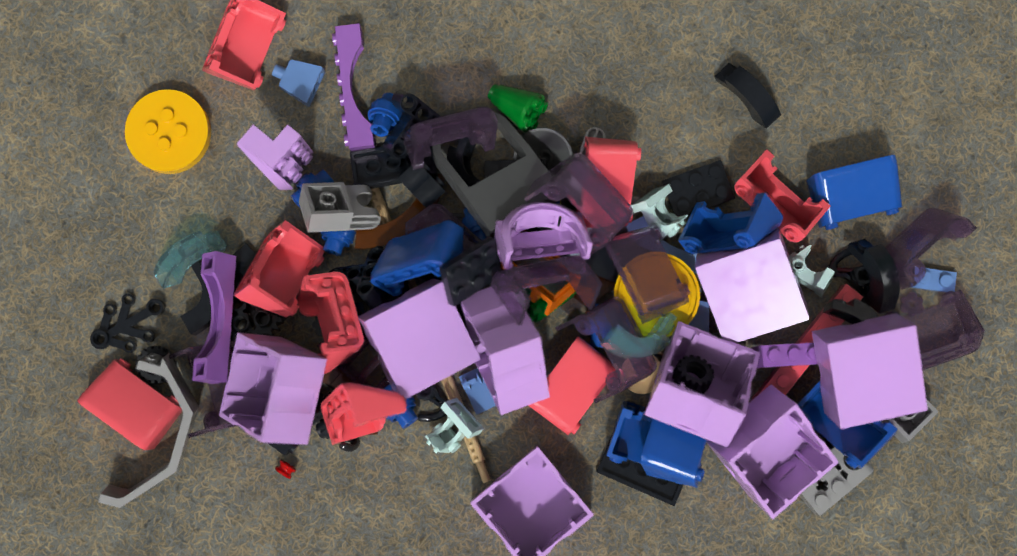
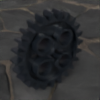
M235 281L236 288L234 289V293L239 285L237 281ZM233 294L231 341L234 342L236 340L237 332L274 336L273 330L280 331V328L277 326L278 323L284 324L280 315L250 304L255 310L252 312V317L256 329L253 330L252 318L247 314L250 312L249 303L243 302L242 307L236 309L235 303L240 299ZM267 315V322L259 324L260 317ZM242 320H247L246 327L243 329H239V322Z

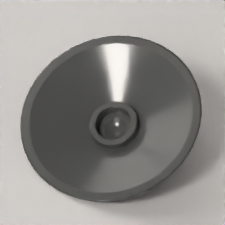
M542 127L529 130L522 135V138L537 157L547 160V170L558 185L564 183L571 173L569 169L573 160L572 148L567 139L553 129ZM514 150L513 160L521 159Z

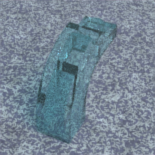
M201 231L194 232L173 244L160 257L153 274L163 289L183 282L186 271L195 262L202 259V254L213 251L224 252L227 245L217 231L202 234Z
M671 312L663 314L651 332L644 338L631 335L620 325L614 326L600 345L612 354L622 358L637 359L651 356L663 350L672 341L666 335L673 330L675 326L673 323L677 317Z

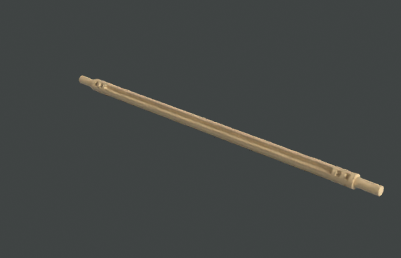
M371 189L373 194L371 202L373 208L377 209L380 214V225L392 221L380 189ZM415 278L407 280L409 290L417 286ZM450 375L441 380L448 400L458 398L463 404L453 376ZM465 436V444L473 464L477 466L482 482L491 481L483 461L485 458L477 437L474 436L467 439Z

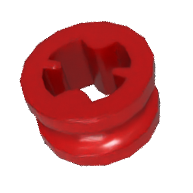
M280 460V465L276 466L275 470L284 477L291 479V473L296 472V469L286 461Z

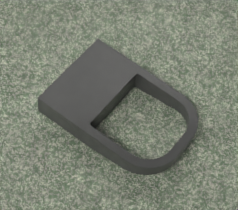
M489 110L469 112L442 127L434 137L433 159L435 165L487 237L494 238L496 221L504 220L515 208L532 202L556 203L561 200V187L511 123L504 116ZM477 123L490 124L503 134L521 159L475 185L468 187L444 157L441 147L447 138L470 125Z

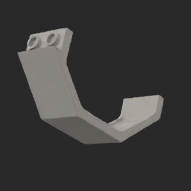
M155 353L145 355L138 361L136 369L163 376L183 411V418L171 460L131 488H122L109 484L100 494L99 503L121 508L175 473L183 462L199 406L170 353L163 358Z

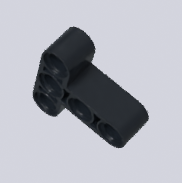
M403 90L396 91L393 94L392 103L403 115L385 139L383 149L387 154L397 159L404 158L424 130L436 135L442 127L447 125V122L415 95ZM407 97V102L403 105V99ZM422 109V114L418 117V112ZM436 121V122H437V125H436V127L433 129V124H434V122ZM410 126V131L406 134V129ZM398 143V149L394 151V146Z
M382 246L372 248L368 252L364 264L336 267L329 271L343 273L349 281L352 294L357 293L366 305L371 308L380 305L385 295L384 290L370 282L371 272L384 250Z

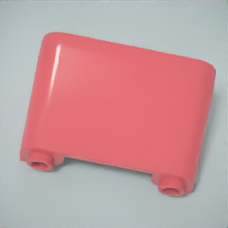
M230 0L202 71L252 90L259 88L264 78L261 76V66L274 34L278 30L282 31L285 26L286 20L284 17L286 13L259 0Z
M585 136V164L581 197L578 202L579 209H576V212L582 213L586 228L627 226L628 222L631 223L633 219V210H630L636 162L637 160L640 161L641 148H638L636 141Z
M766 149L736 182L735 191L750 206H752L757 193L766 192L783 215V221L779 227L781 234L789 241L800 242L830 208V205L824 199L814 203L811 202L813 199L810 197L805 202L773 175L778 169L771 165V161L775 156Z
M284 220L262 242L238 285L234 296L243 302L285 318L293 316L299 308L296 296L303 277L308 275L309 271L315 266L318 268L324 260L323 254L325 251L323 246Z
M341 272L304 276L297 296V305H299L300 313L304 316L318 317L324 343L320 345L321 353L318 355L327 359L324 374H326L361 349L364 337L347 277Z
M578 336L547 377L550 397L528 406L566 435L570 433L575 434L581 426L579 423L580 419L608 381L613 383L619 373L616 371L618 367Z
M122 358L119 360L114 359L80 395L77 402L139 448L153 450L178 418L182 409L175 396L171 395L168 397L162 395L133 374L129 362Z
M351 382L338 386L321 403V412L332 445L379 432L383 429L386 422L385 417L395 414L399 415L407 411L406 400L400 393Z

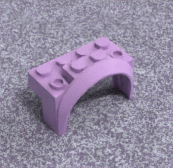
M252 125L237 142V146L279 190L293 189L291 186L292 182L296 183L302 176L303 168L301 166L308 165L314 153L301 135L289 125L281 131L274 141L255 125Z
M532 202L515 208L504 220L496 221L494 239L499 261L503 263L504 269L512 268V261L575 253H579L582 260L590 258L593 243L581 212H574L556 203ZM559 216H561L560 226H558ZM534 227L552 228V230L544 229L536 232H521Z

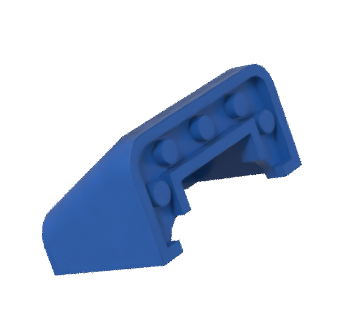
M895 155L819 172L806 180L811 199H813L812 202L818 203L824 199L830 205V208L818 221L819 228L825 227L826 230L838 228V223L879 212H886L887 216L899 213V209L902 208L898 164Z
M766 192L756 194L750 211L724 214L719 207L711 210L706 207L705 201L697 202L678 241L685 251L690 254L750 248L779 228L783 221V215Z
M445 220L440 224L401 237L392 238L386 244L373 268L370 282L385 292L396 296L402 294V288L406 280L432 273L437 277L441 276L439 267L463 252L464 229L455 224L454 221Z
M820 381L797 404L811 423L812 428L846 457L845 462L853 469L857 467L862 469L894 437L898 430L890 422L882 423L883 420L840 429L824 413Z
M629 401L622 402L606 454L607 457H610L609 460L621 464L622 461L629 459L641 464L642 451L653 419L644 415L646 407Z
M652 419L641 455V465L648 476L697 488L698 482H702L704 477V469H702L700 461L707 439Z

